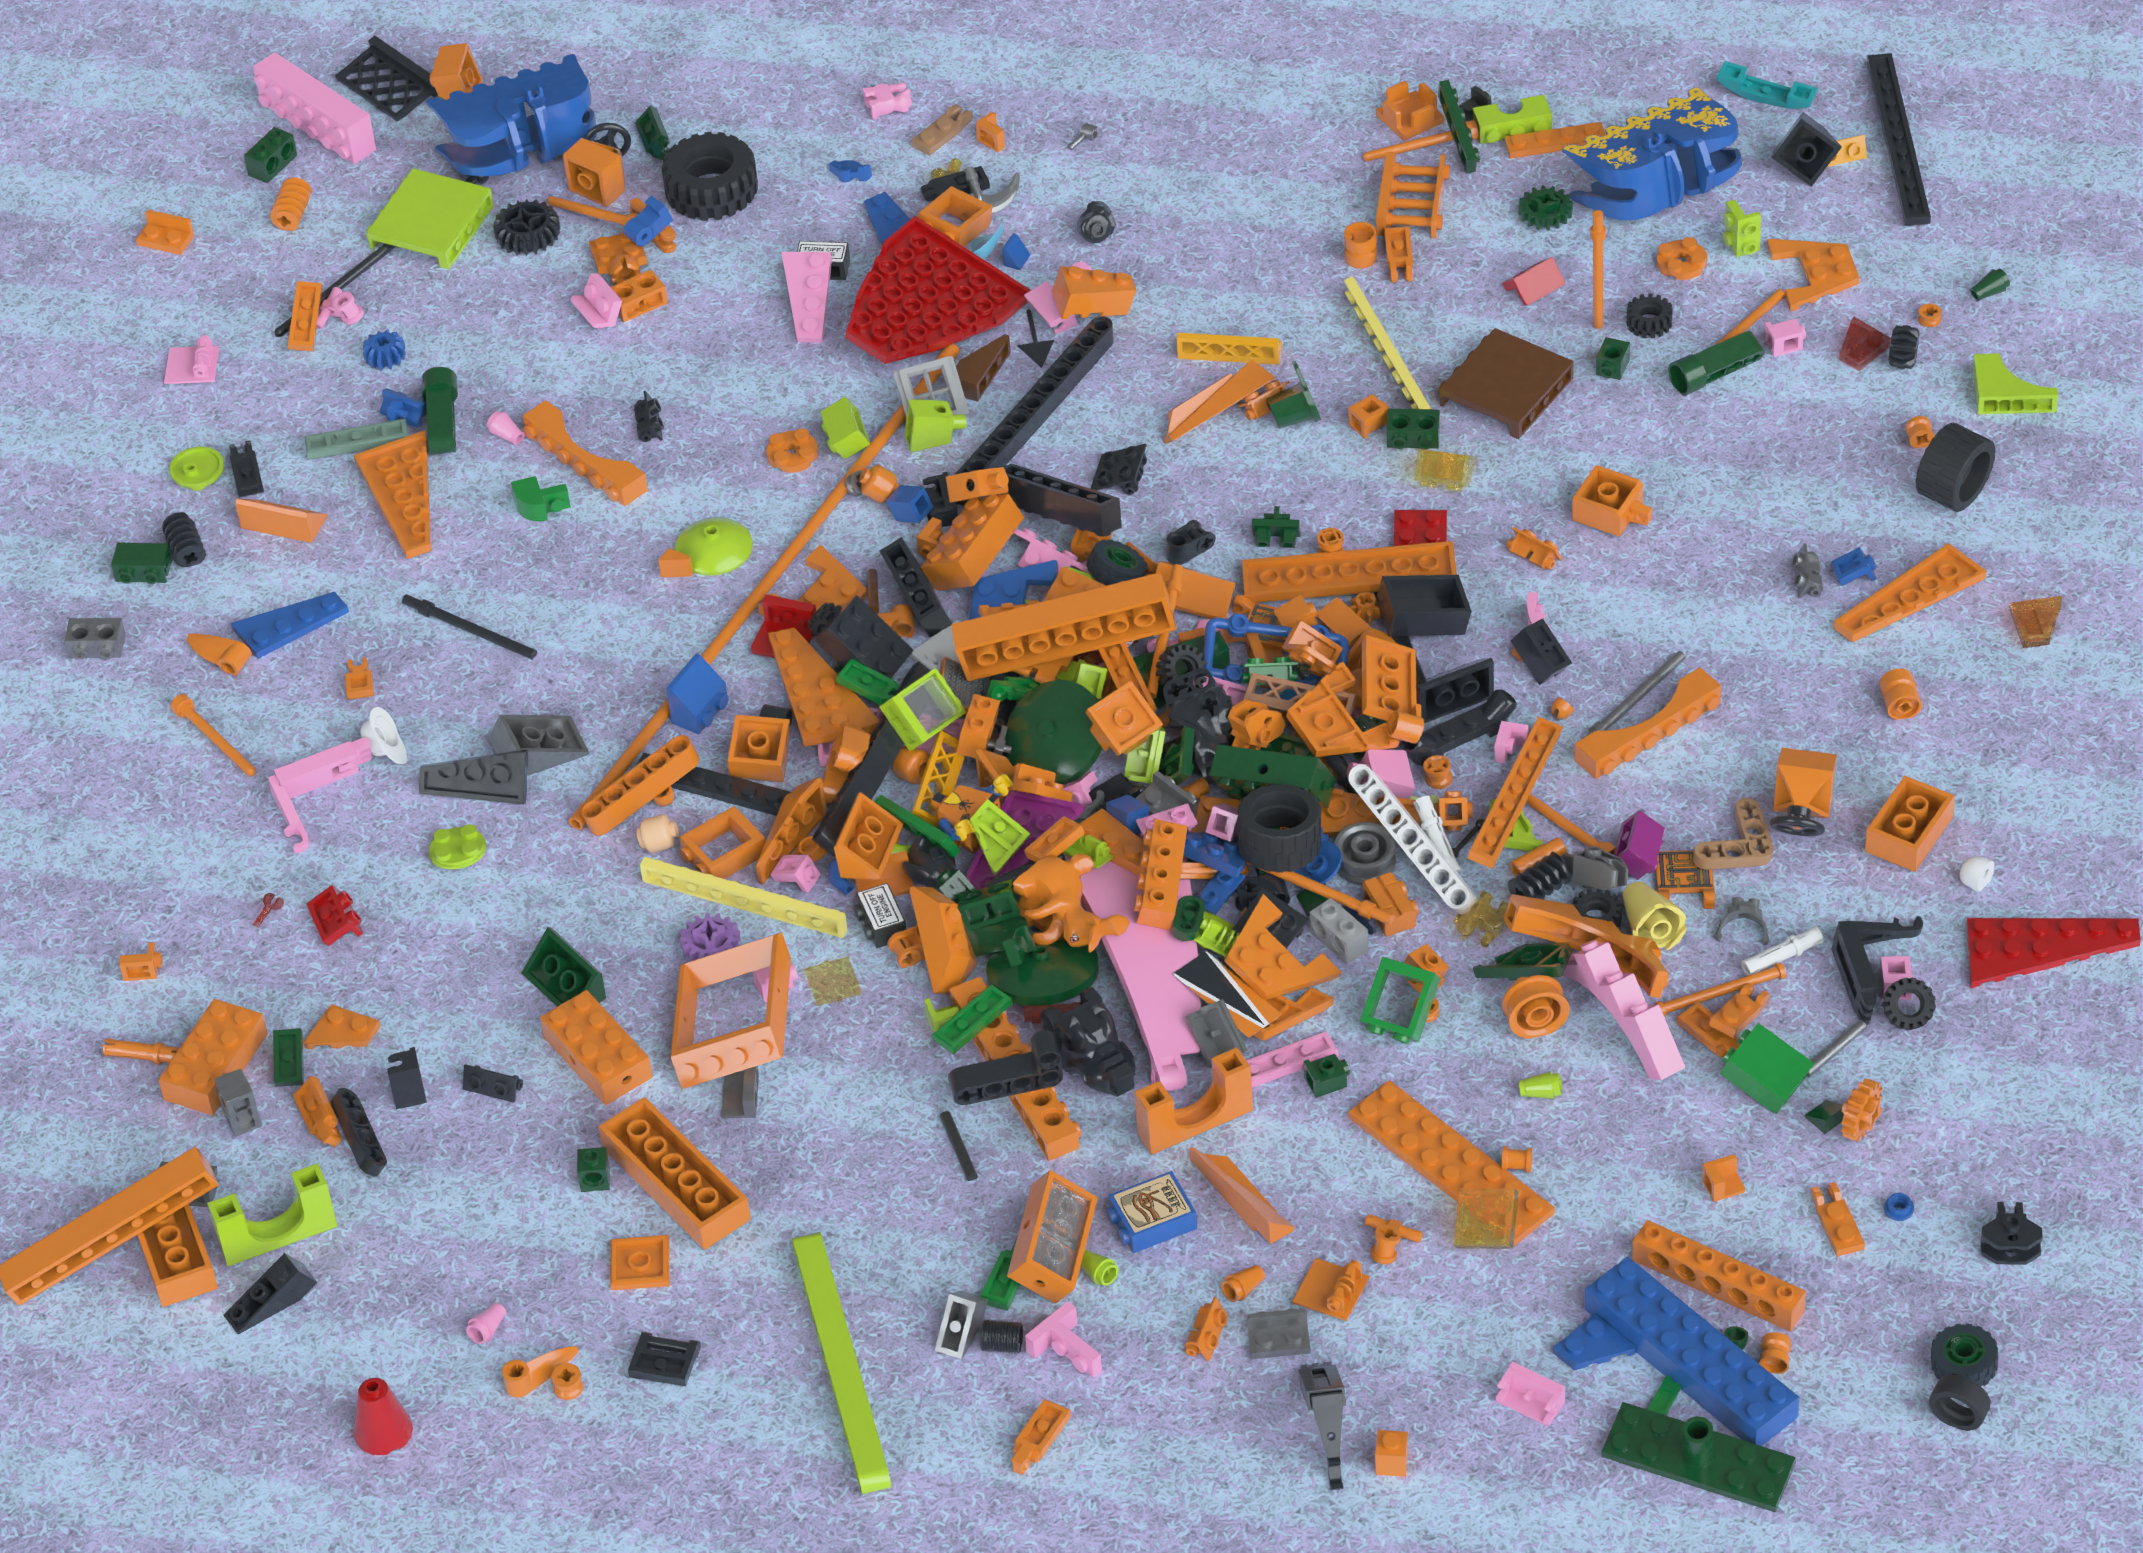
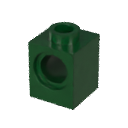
M1605 337L1596 356V375L1621 380L1630 361V342Z
M606 1147L577 1149V1173L581 1192L610 1190V1165Z

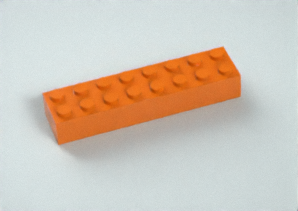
M1161 572L951 624L955 651L967 681L1177 630L1172 604Z

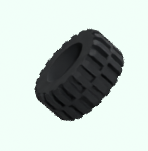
M705 132L702 135H698V133L693 134L691 138L680 140L678 145L674 144L663 159L662 176L666 199L673 209L676 208V211L681 215L686 213L688 218L695 220L696 217H700L701 221H708L709 218L720 220L725 215L731 217L736 214V210L742 211L745 209L747 203L750 204L757 193L758 179L754 153L744 141L731 134L730 136H726L723 132H718L717 134H712V132ZM707 174H721L710 178H700V176Z

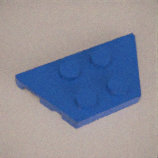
M1205 831L1186 833L1183 856L1234 878L1239 877L1240 871H1243L1247 863L1239 853L1238 842L1223 840Z

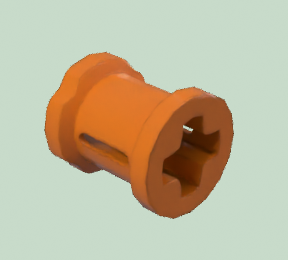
M1503 1146L1501 1170L1517 1169L1531 1173L1533 1147H1528L1527 1150H1519Z

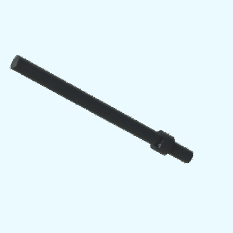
M408 594L404 595L402 599L404 605L418 610V613L425 617L432 616L531 660L537 655V650L435 607V603L426 599L419 600Z

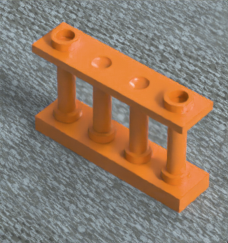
M1386 152L1376 214V236H1385L1384 228L1392 227V225L1431 227V238L1436 239L1437 230H1442L1443 215H1440L1444 180H1449L1450 165H1446L1445 154H1440L1439 167L1401 165L1400 162H1396V152ZM1400 175L1437 177V182H1398V179H1395V177H1400ZM1397 192L1435 193L1434 200L1396 198L1393 194H1397ZM1395 208L1432 210V216L1393 215V212H1390V210L1394 211Z

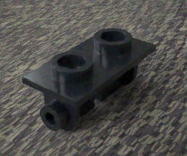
M645 390L643 391L644 400H638L634 405L635 418L638 423L636 424L638 438L643 442H648L651 438L657 436L661 441L663 440L662 430L664 429V424L659 416V412L662 411L658 400L656 398L652 399Z
M464 1065L463 1090L512 1103L515 1102L516 1090L520 1091L523 1087V1080L519 1079L518 1075L509 1076L482 1069L479 1065Z

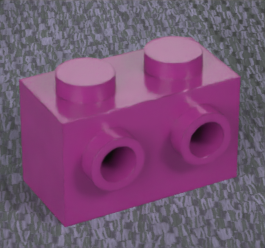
M1640 810L1622 822L1614 855L1623 859L1627 865L1628 874L1637 880L1647 873L1651 874L1656 869L1659 862L1657 860L1659 850L1664 842L1662 837L1665 827Z

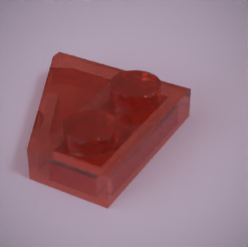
M1854 316L1842 345L1839 360L1855 370L1861 371L1890 348L1891 338Z

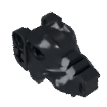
M1199 668L1171 679L1165 684L1163 689L1167 703L1165 712L1171 720L1169 722L1170 728H1177L1180 733L1185 726L1195 729L1193 743L1195 759L1192 760L1194 765L1192 775L1202 774L1208 784H1212L1215 781L1209 774L1217 745L1231 746L1230 739L1234 737L1231 734L1233 728L1228 718L1234 704H1232L1231 696L1226 695L1225 690L1216 684L1211 673L1206 669ZM1199 677H1208L1209 681L1205 687H1195L1196 680ZM1186 682L1189 683V686L1191 687V689H1192L1193 691H1191V692L1188 691V689H1187L1188 686L1185 684ZM1175 687L1180 689L1178 697L1172 694Z
M1093 987L1080 992L1081 1005L1064 1014L1059 1008L1055 1009L1054 1007L1041 1012L1042 1031L1047 1030L1054 1033L1062 1058V1068L1070 1075L1077 1072L1082 1077L1084 1084L1091 1089L1116 1097L1134 1089L1133 1077L1136 1075L1134 1056L1123 1041L1118 1040L1113 1017L1103 1004L1102 997Z

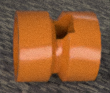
M1355 222L1348 225L1344 230L1346 263L1358 269L1372 266L1377 260L1375 227L1366 222Z
M1898 668L1882 675L1879 680V688L1889 716L1899 720L1912 718L1917 715L1922 709V701L1912 673L1907 669Z

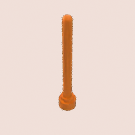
M1475 120L1464 122L1466 128L1471 129L1473 140L1479 139V131ZM1451 131L1368 151L1363 154V159L1365 161H1372L1384 158L1386 152L1400 154L1452 141L1453 137Z
M555 196L547 198V203L550 206L621 224L624 227L631 218L638 215L637 213L622 215Z
M179 694L172 700L170 709L178 717L188 718L248 776L255 775L256 768L195 711L194 702L186 694Z
M1532 794L1530 795L1526 803L1587 847H1599L1614 855L1616 846L1611 842H1599Z

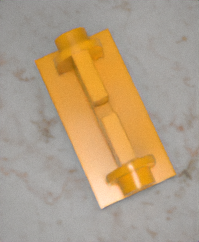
M1865 135L1837 140L1842 148L1827 167L1867 158Z

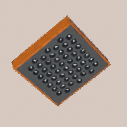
M947 657L941 660L939 673L945 678L947 685L954 695L961 701L966 711L964 714L966 716L974 694L988 697L987 692L991 677L967 681L961 663Z

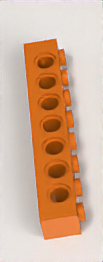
M977 977L950 988L951 1006L953 1008L958 1007L960 1011L988 986L984 984L981 977ZM1006 1010L972 1039L985 1061L1031 1052L1028 1044L1021 1042L1016 1025L1009 1023ZM1054 1086L1008 1096L1048 1161L1080 1149L1079 1137L1082 1136L1080 1127L1075 1120L1071 1121L1069 1118L1066 1104L1063 1101H1058Z

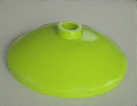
M710 517L692 523L679 534L675 542L676 551L691 557L693 573L708 576L721 575L737 569L747 561L753 549L752 536L748 529L735 520L723 517Z

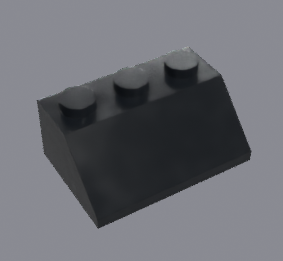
M1478 659L1427 679L1417 681L1416 704L1421 705V717L1424 723L1488 700L1494 692L1493 659Z

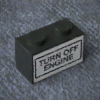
M799 241L797 252H831L830 280H846L850 265L848 243Z
M888 883L856 893L858 904L854 905L855 914L858 921H864L863 930L867 940H873L876 949L886 946L893 934L907 929L906 921Z

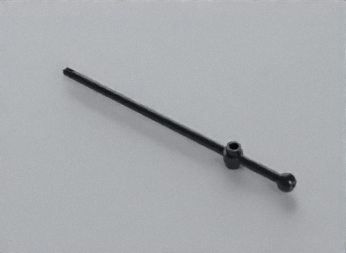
M470 175L465 182L482 185L487 182L489 176ZM384 243L322 292L320 306L323 300L328 298L334 287L342 290L397 246ZM292 316L275 329L276 337H282L290 331Z

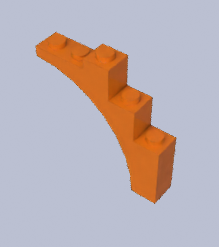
M1511 894L1503 919L1511 931L1536 936L1556 943H1569L1571 948L1578 951L1582 950L1581 945L1592 940H1597L1598 943L1609 942L1622 973H1634L1638 985L1650 997H1661L1662 991L1667 987L1669 981V972L1660 962L1661 950L1652 938L1622 934L1612 921L1583 917L1572 904Z

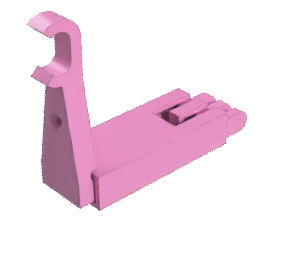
M364 737L351 743L348 741L274 770L275 775L268 777L270 792L288 824V827L284 830L285 836L291 837L297 834L302 839L301 843H295L293 847L294 853L305 851L309 847V839L290 799L358 773V765L372 759L370 740Z

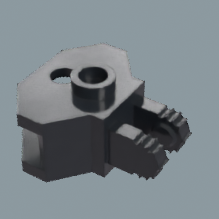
M1997 1202L1996 1218L1982 1227L1981 1255L1995 1264L2027 1265L2041 1256L2042 1227L2027 1219L2026 1214L2023 1213V1202H2016L2014 1213H2005L2004 1202ZM2006 1252H2015L2016 1255L2013 1257H2009L2006 1255Z

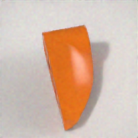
M189 633L187 636L188 644L198 655L218 665L225 673L234 676L238 675L252 655L249 647L237 640Z
M571 1346L557 1349L536 1357L527 1363L522 1360L507 1362L502 1369L507 1394L515 1398L526 1396L551 1378L554 1368L572 1360L579 1352L578 1348Z

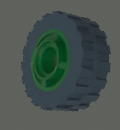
M1110 539L1096 542L1086 562L1087 570L1094 578L1106 586L1144 577L1148 569L1144 558L1136 550L1122 544V542Z
M1960 1323L1952 1327L1948 1326L1942 1332H1939L1932 1341V1371L1934 1370V1375L1937 1379L1947 1375H1960L1973 1380L1980 1386H1985L1995 1377V1371L1998 1370L1997 1342L1995 1338L1991 1337L1990 1332H1986L1980 1326H1973L1968 1323L1966 1325H1961Z

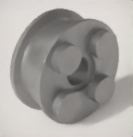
M1359 822L1345 827L1337 835L1334 844L1338 846L1342 853V862L1338 873L1346 880L1355 884H1362L1368 879L1378 878L1380 875L1393 872L1396 865L1394 853L1396 848L1395 839L1382 825L1371 822Z

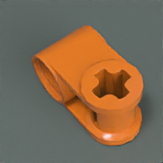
M918 925L897 932L889 938L887 946L890 951L895 952L900 967L907 968L925 960Z

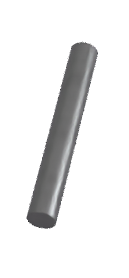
M1858 1020L1812 1060L1815 1064L1807 1077L1810 1078L1867 1029L1865 1022Z

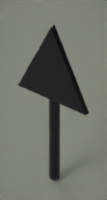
M1028 309L1026 313L1033 343L1017 346L1042 368L1054 340L1038 342L1032 312Z

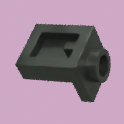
M1476 85L1471 88V98L1458 106L1464 110L1465 122L1473 120V108L1491 105V96Z

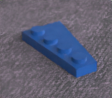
M886 192L864 200V207L881 245L911 220Z
M331 592L232 622L231 627L244 644L249 647L255 657L259 659L349 613V609L336 592Z

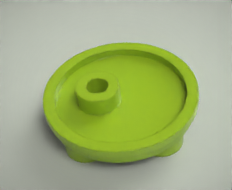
M203 446L192 447L181 451L172 459L169 471L172 479L178 485L194 491H200L218 480L224 472V461L221 454L215 449Z
M472 824L447 830L439 829L433 834L434 839L429 846V857L434 865L443 869L465 868L483 857L487 848L486 840L477 831L476 826Z

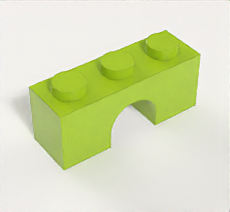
M1545 95L1520 99V111L1514 114L1501 112L1497 104L1473 108V120H1475L1478 127L1480 144L1505 140L1506 136L1552 129V112Z

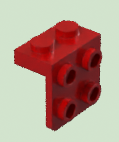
M766 594L762 601L765 620L751 645V652L756 655L775 658L768 633L795 628L810 644L813 638L811 635L813 630H809L808 626L810 624L808 622L816 612L815 604Z

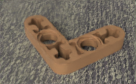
M1743 798L1736 803L1734 819L1739 831L1740 840L1701 842L1696 845L1693 853V863L1698 868L1711 870L1756 867L1770 862L1773 854V844L1761 807L1757 801L1751 798ZM1748 813H1751L1750 819H1748ZM1756 829L1760 834L1752 835L1747 830ZM1727 851H1735V852H1737L1740 856H1739V857H1731V856L1727 855L1726 852H1727Z

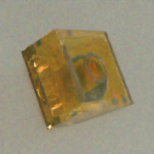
M1419 449L1414 480L1421 481V486L1436 488L1437 483L1447 484L1446 490L1462 492V487L1470 486L1478 457Z

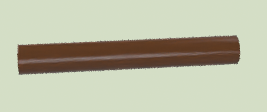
M869 569L867 571L868 606L878 614V575L875 569Z

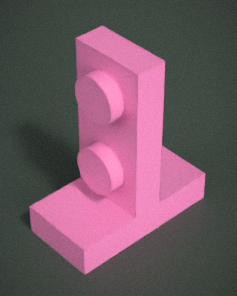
M1068 1301L1025 1335L1026 1351L1034 1359L1052 1346L1059 1356L1065 1355L1079 1372H1086L1093 1378L1102 1372L1101 1354L1070 1331L1077 1325L1076 1307Z

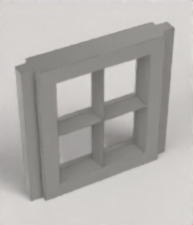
M947 356L893 372L906 417L908 400H918L929 396L930 400H936V394L947 391L953 406V410H951L953 415H969L953 356ZM942 369L947 387L933 390L928 372ZM923 374L928 392L914 395L909 377Z

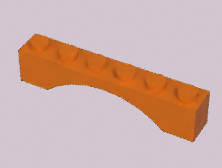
M547 400L522 415L524 421L523 430L530 440L535 439L546 452L551 451L562 464H568L578 476L587 478L594 488L603 490L611 501H617L625 507L648 491L645 473L629 461L602 458L579 447L565 430L562 411Z
M1701 667L1679 679L1677 690L1670 702L1652 718L1627 728L1594 731L1576 742L1574 761L1595 779L1604 774H1610L1615 767L1625 761L1633 760L1636 754L1641 751L1651 749L1662 738L1672 736L1680 727L1687 723L1695 722L1701 714L1708 710L1716 709L1721 703V684Z

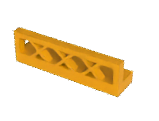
M1177 333L1178 359L1248 363L1254 360L1258 364L1279 365L1282 341H1279V338Z
M942 730L936 736L911 810L912 814L939 829L938 809L931 806L932 798L937 792L949 796L954 791L965 758L964 755L957 754L959 740ZM942 742L952 747L947 754L942 747ZM942 762L943 765L939 774L935 763ZM931 782L936 783L933 794L928 785ZM924 802L929 803L927 812L920 808Z

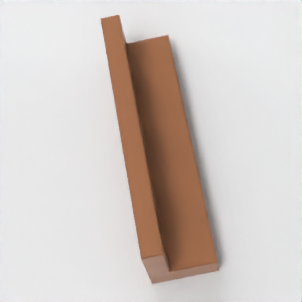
M1252 673L1244 699L1263 702L1267 705L1268 710L1280 712L1284 721L1290 722L1286 717L1287 711L1309 690L1312 691L1316 686ZM1257 682L1268 684L1271 688L1269 692L1263 695L1254 693ZM1286 689H1292L1297 696L1290 700H1283L1278 693ZM1342 691L1335 694L1338 699L1348 701L1345 709L1351 716L1357 699L1356 694Z

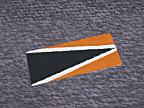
M1207 951L1173 973L1175 977L1206 1003L1211 1004L1223 999L1237 1029L1248 1038L1282 1015Z

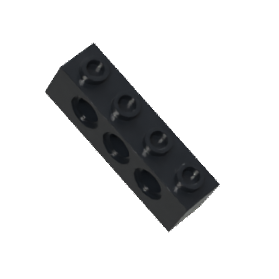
M901 537L879 550L917 620L928 636L933 637L943 629L951 626L950 618L903 538Z

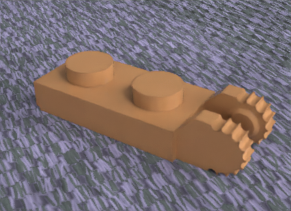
M952 105V107L947 109L945 115L943 114L911 140V146L928 156L932 155L972 121L973 113L968 110L961 113L962 109L959 105Z

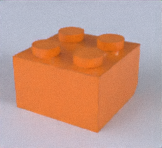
M1595 465L1572 498V520L1620 537L1630 522L1647 526L1652 520V508L1643 504V484L1639 479Z

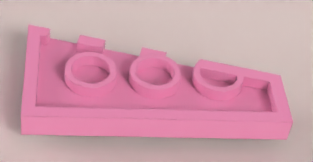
M781 252L798 342L823 343L832 264L831 252Z

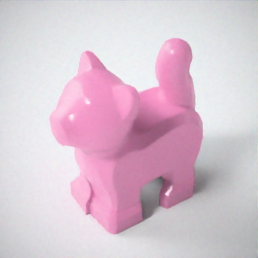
M904 82L890 85L882 83L874 87L862 89L864 103L867 109H871L870 115L873 120L877 119L880 115L890 114L893 111L907 112L912 106L910 89H906Z

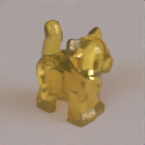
M1482 890L1478 902L1471 907L1469 912L1457 914L1454 918L1457 931L1462 935V941H1465L1475 931V928L1478 927L1486 933L1481 938V946L1487 948L1489 943L1503 931L1505 925L1503 919L1508 903L1502 901L1499 908H1492L1490 904L1493 899L1492 895Z

